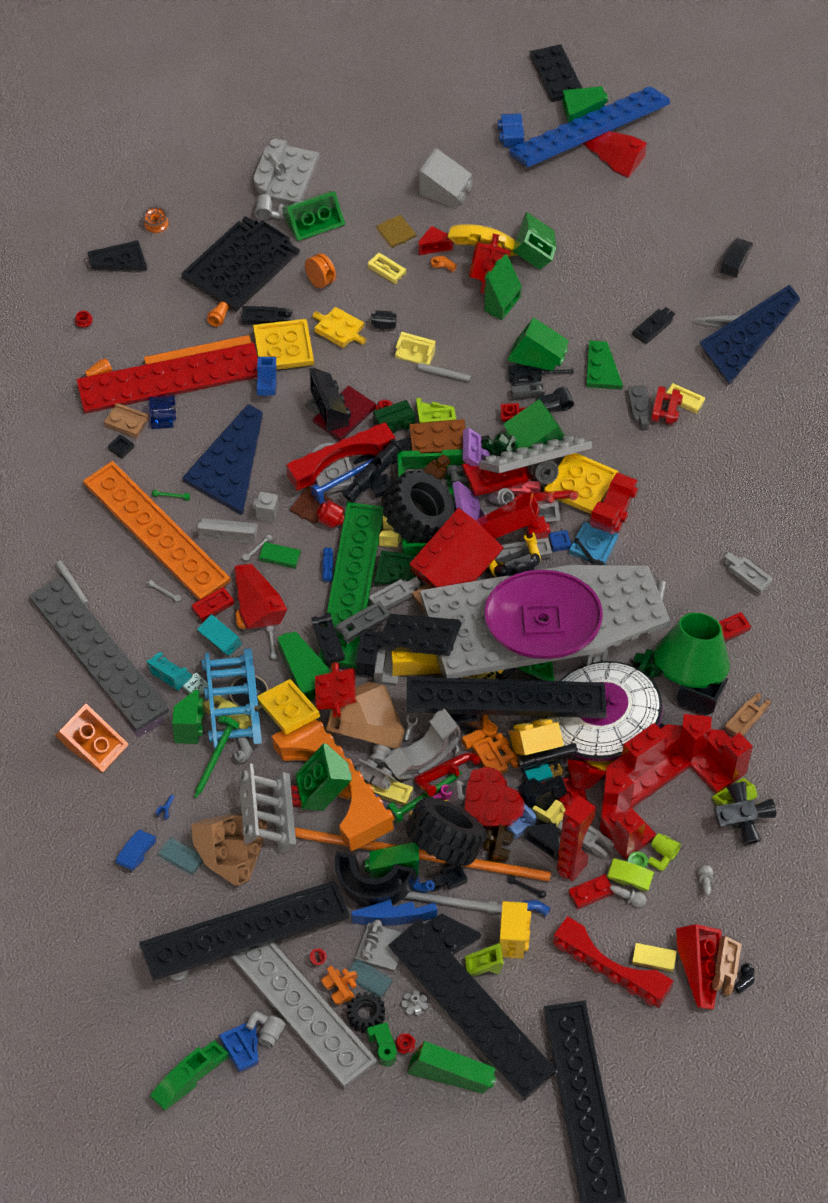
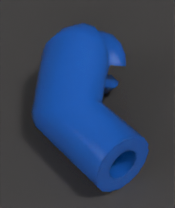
M418 877L412 890L425 893L433 890L435 884L431 880L420 883Z

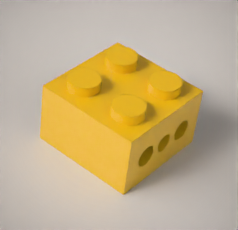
M503 901L499 943L501 944L502 957L523 959L524 951L529 949L531 911H527L528 903Z

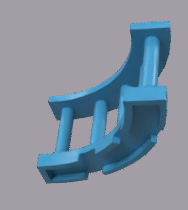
M252 648L244 649V655L237 658L210 660L209 652L205 653V659H202L203 671L207 670L208 687H204L205 699L210 701L212 730H208L209 742H214V748H216L218 745L217 740L221 738L224 732L216 731L215 717H220V715L247 714V716L251 715L252 726H248L247 729L232 730L229 738L249 736V738H253L254 744L262 743L259 712L254 710V706H258ZM242 665V668L215 671H211L210 669L215 667ZM247 677V683H244L242 686L212 688L211 679ZM241 693L249 695L250 704H246V706L214 709L213 696Z

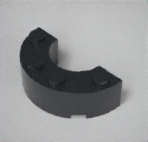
M337 851L335 854V871L343 890L353 901L367 907L391 900L392 904L399 902L413 889L418 878L414 868L395 864L386 876L378 879H369L359 873V863L355 855Z

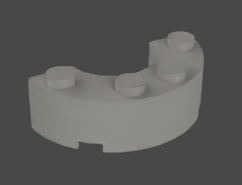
M445 709L434 714L433 719L429 721L431 724L430 729L422 739L414 742L409 747H398L392 750L387 755L388 757L384 759L398 779L412 778L411 774L417 772L421 774L433 768L453 750L456 745L455 739L460 737L461 731Z

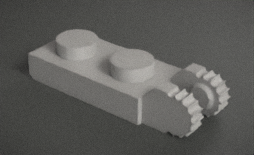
M563 819L557 826V831L560 833L562 830ZM589 826L582 846L592 851L595 855L605 858L607 852L596 844L597 841L608 849H612L614 843L602 835V832Z

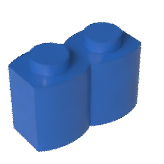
M501 114V120H498V130L502 131L499 132V141L503 142V147H515L517 144H524L522 114Z

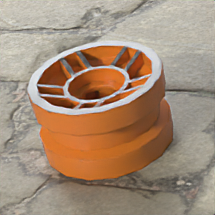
M154 206L144 212L143 220L147 231L160 233L167 229L168 218L165 209Z

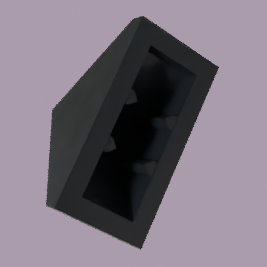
M556 823L527 826L524 838L557 861L560 845Z

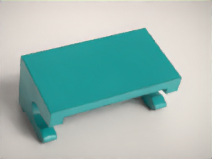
M212 614L197 629L199 633L204 635L228 656L242 645L240 638Z
M158 652L151 659H148L146 662L150 673L177 691L192 678V674L187 672L188 669L186 667L181 669L167 660L166 657H163L158 662L159 658L164 655L162 652Z

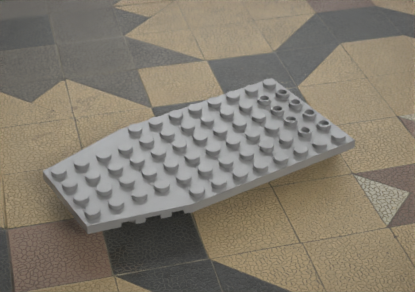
M567 565L543 569L570 574L589 585L600 599L603 609V620L600 631L595 639L582 650L560 658L536 659L516 654L504 648L493 638L485 623V605L488 596L499 583L511 576L420 590L425 617L459 619L462 623L450 655H436L442 676L445 675L446 678H459L601 653L606 651V648L613 645L616 647L627 639L634 640L639 638L640 634H649L670 626V618L649 566ZM543 618V619H539V620L542 621V622L548 621L547 619H544V618Z

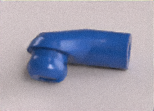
M524 900L522 902L528 903L527 911L535 910L544 916H547L551 909L538 900Z

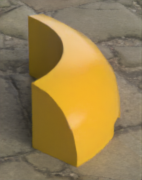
M474 224L453 225L450 228L448 238L456 245H476V242L491 244L494 233L500 235L498 246L510 250L509 257L517 256L513 252L516 241L499 230Z

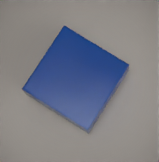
M567 530L549 534L553 552L571 548L572 545Z

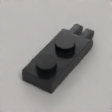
M665 307L663 310L658 309L633 330V336L645 345L648 344L672 323L675 313L673 311L669 312L670 309L668 307Z

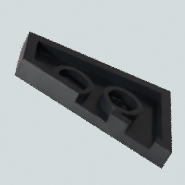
M138 240L87 252L91 268L94 270H147V264Z

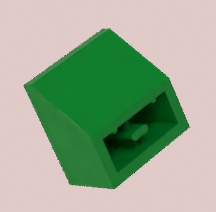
M194 690L174 706L172 726L175 743L199 744V737H203L202 719L204 720L205 710L203 708V698H200L199 690Z

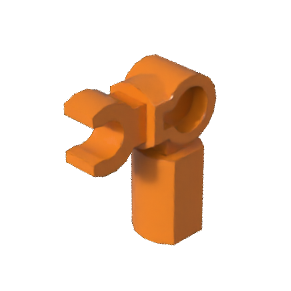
M483 715V729L461 737L464 748L468 750L472 748L473 743L489 736L492 741L495 740L498 729L497 725L488 719V715Z

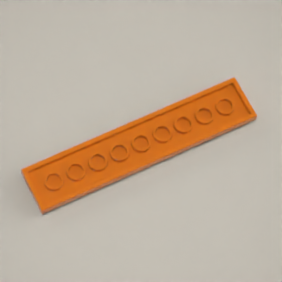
M113 461L83 480L84 486L198 600L203 599L231 582L230 577Z

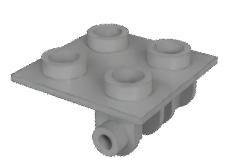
M379 920L368 923L355 959L395 971L399 959L390 950L388 945L401 935L402 932L383 927L382 922Z

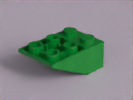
M526 212L513 252L541 270L553 260L556 250L555 233L553 229Z
M506 254L501 260L498 259L492 271H488L485 276L484 311L500 320H503L519 301L522 285Z

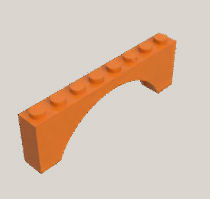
M315 719L287 735L280 731L271 736L274 749L283 761H307L325 743L348 763L352 781L347 786L352 793L348 813L339 825L341 839L351 852L394 830V816L389 809H385L382 799L379 796H375L373 788L369 783L366 784L364 782L361 772L354 769L351 759L344 756L340 745L336 746L333 736L330 733H326L321 721Z

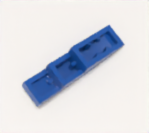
M391 900L351 911V920L354 924L368 925V923H372L374 920L381 921L382 926L412 924L419 918L421 921L435 918L438 909L435 903L415 908L413 901L393 907Z

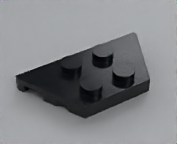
M442 913L425 923L452 955H455L481 938L480 932Z

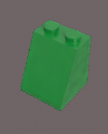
M533 317L515 340L507 360L553 371L556 366H560L563 363L564 356L568 351L567 344L569 340Z
M540 399L503 424L507 429L504 431L506 436L513 435L516 438L514 441L516 444L513 445L516 451L522 447L532 448V445L537 443L547 444V441L552 439L562 440L563 436H566Z

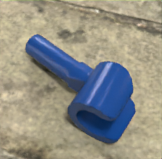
M174 795L169 796L164 806L158 807L156 810L158 817L161 812H166L164 819L167 820L169 818L168 810L175 798Z

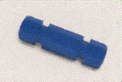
M325 547L323 549L322 580L324 582H331L333 549Z

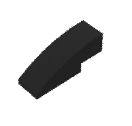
M736 238L722 262L720 273L737 278L746 262L753 243Z

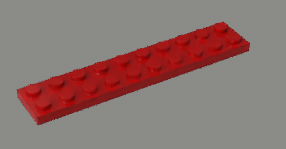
M254 342L78 378L76 380L84 414L115 408L117 403L129 405L258 378V356Z

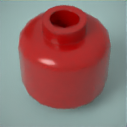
M332 501L321 503L316 513L320 523L333 529L337 525L341 526L344 522L343 507Z

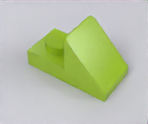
M498 943L465 956L466 970L472 977L488 971L500 974L503 966L501 944Z

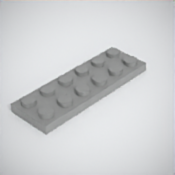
M573 435L563 436L562 440H548L547 444H533L532 448H518L513 453L507 451L502 452L501 456L485 457L486 460L478 461L479 469L502 473L592 449V441L584 440V437L574 438Z

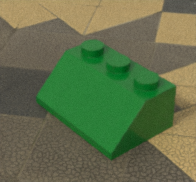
M327 191L282 207L287 225L297 241L345 225L335 191Z
M325 743L317 749L295 774L302 809L323 811L352 781L348 763Z

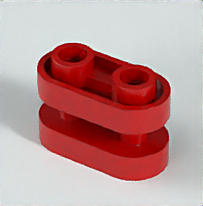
M658 387L651 421L659 422L660 417L666 418L665 424L673 425L674 422L678 421L679 412L676 410L677 406L682 404L683 395L680 394L681 390L673 389L672 394L665 393L666 387ZM664 400L670 401L668 411L662 410Z

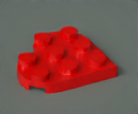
M483 767L471 772L466 789L464 811L477 818L478 822L482 823L484 827H498L500 823L501 826L509 827L519 817L523 816L525 809L523 798L515 789L507 787V781L500 771L492 767Z

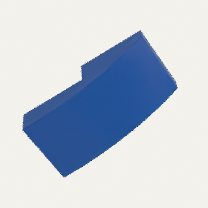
M138 830L121 850L116 859V864L133 871L144 861V853L156 843V836Z

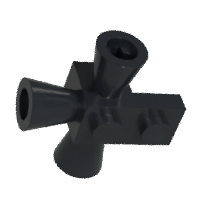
M737 782L727 786L726 788L734 803L714 807L713 810L718 828L732 825L734 829L741 828L743 846L762 841L754 823L759 818L776 817V807L773 799L770 798L755 805L754 800L747 801L746 782Z

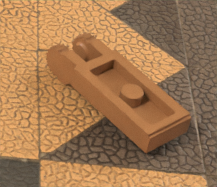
M757 692L727 722L724 730L732 736L739 732L744 736L763 716L771 705V701L767 699L760 707L756 706V703L761 699V694Z
M723 936L720 938L712 989L719 991L723 985L722 993L729 996L734 989V983L737 979L742 944L727 936Z

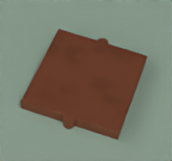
M310 487L303 491L290 508V512L316 525L318 522L316 513L320 504L315 500V496L311 495ZM324 495V503L327 501L333 502V499Z

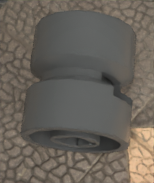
M547 460L528 465V473L535 480L543 484H550L558 476V467L553 461Z

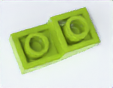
M613 858L606 878L623 886L629 884L646 892L649 890L654 872L636 864Z

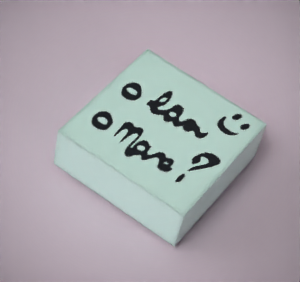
M195 673L182 688L188 694L194 690H199V694L202 695L205 692L204 687H208V683Z

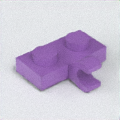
M467 428L463 430V461L471 466H479L478 461H482L483 458L490 456V452L481 448V435Z

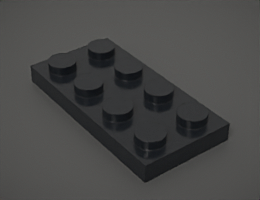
M562 44L530 51L531 60L551 103L562 100L563 90L582 88Z
M390 614L377 646L380 650L449 656L462 623L459 619Z

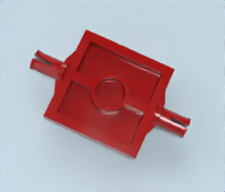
M493 233L491 244L476 242L468 277L482 282L479 293L485 294V276L487 272L492 271L498 259L501 260L505 254L508 257L510 255V250L498 246L499 234Z
M335 662V666L334 663L331 664V673L315 676L316 707L318 710L333 709V717L337 718V715L341 717V707L357 703L355 672L353 668L339 671V664Z

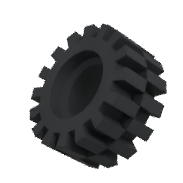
M364 992L362 996L361 993H357V998L353 996L347 1008V1019L350 1021V1026H354L357 1032L361 1029V1033H365L367 1028L382 1024L383 1020H385L383 1000L380 1001V997L378 995L375 997V993L372 992L370 995ZM361 1007H371L374 1010V1015L369 1019L361 1018L358 1015Z

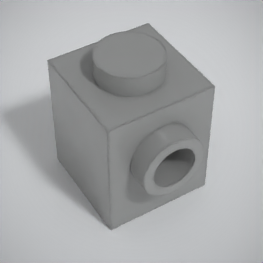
M260 492L259 497L255 498L253 503L257 520L275 522L279 510L278 495Z

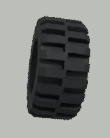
M412 470L403 473L383 495L382 508H384L383 514L384 517H387L388 525H391L393 531L396 534H400L402 539H408L410 543H428L456 510V504L453 502L454 497L449 493V488L444 486L439 478H434V475L430 473L425 474V471ZM413 501L417 502L424 509L426 514L419 511L414 505Z
M433 797L420 799L405 825L407 836L421 850L423 849L429 855H433L439 860L455 864L456 866L472 864L487 838L486 829L482 823L478 822L477 818L471 816L469 812L462 810L457 805L455 806L448 801H443L439 798L434 799Z

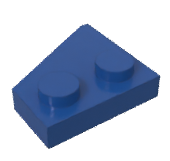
M244 1023L219 1034V1040L224 1049L229 1053L228 1056L238 1073L258 1064L257 1023L253 1030L247 1029V1023Z

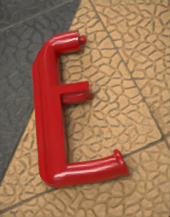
M575 490L533 492L536 501H549L550 503H553L555 499L570 498L574 501L579 497L578 492ZM527 493L517 494L516 497H515L513 500H515V499H517V498H519V497H521V496H523V495H525V494H527Z
M471 752L458 755L417 775L414 781L428 796L432 797L437 789L436 786L430 785L429 782L450 772L459 776L458 766L468 761L478 765L481 762V758Z

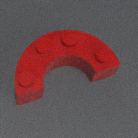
M618 472L615 474L604 502L598 501L591 512V527L612 535L615 532H620L622 523H625L628 518L629 512L627 510L632 498L635 499L639 488L636 487L637 479Z

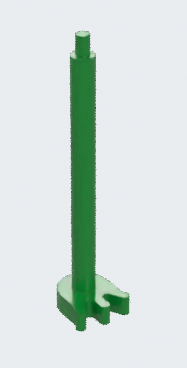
M220 715L218 719L219 722L226 725V728L195 789V798H198L199 794L202 793L232 730H238L240 726L237 721L229 716Z
M452 774L435 785L436 793L441 790L443 785L451 784L459 776ZM424 792L400 809L396 807L394 802L388 804L386 809L392 812L394 816L393 821L398 824L403 821V815L413 809L420 799L430 796Z

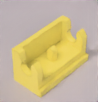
M401 332L396 344L395 358L416 364L430 365L435 354L436 341Z

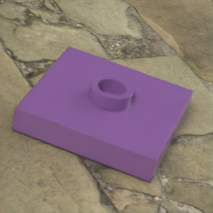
M454 482L453 491L456 510L458 508L462 509L474 520L482 517L479 497L474 496L473 492L461 482Z

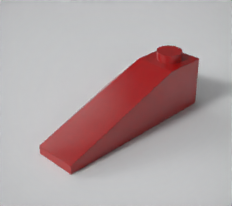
M698 924L676 928L677 949L697 1007L714 1010L717 991L712 989V982L715 977L722 931Z

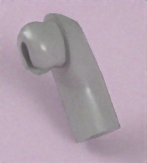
M239 737L238 742L241 749L238 750V754L235 752L234 758L239 763H244L248 760L253 750L247 737Z

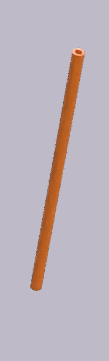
M295 827L296 838L347 846L341 839V835ZM371 841L358 849L374 851L398 845ZM419 849V859L449 864L446 861L437 859L433 855H429L425 850ZM475 859L472 864L462 866L550 882L551 877L550 871Z

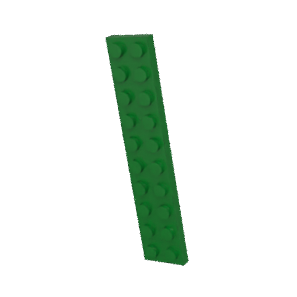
M347 502L327 613L330 612L334 627L368 607L384 515V508L382 506ZM336 631L345 655L344 661L337 662L339 667L357 669L356 659L360 636L347 644L343 639L344 636ZM320 649L319 658L326 665L323 654Z

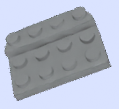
M271 140L270 144L265 148L254 174V188L260 195H269L272 201L284 204L301 201L318 162L319 152L288 146L286 140ZM270 152L274 154L279 162L286 164V173L280 169L281 176L276 174V165L268 155Z

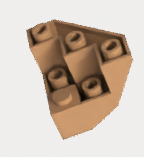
M366 682L356 687L357 703L341 707V717H338V715L337 718L333 717V709L331 710L326 728L327 731L393 749L401 746L405 730L385 685Z
M242 813L203 819L191 824L193 845L207 867L236 886L250 880L265 838L257 837L249 844H244ZM258 819L259 829L267 830V821Z

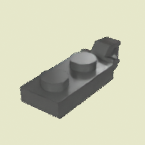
M646 386L627 387L632 418L635 421H639L641 431L648 430V420H651L652 414Z

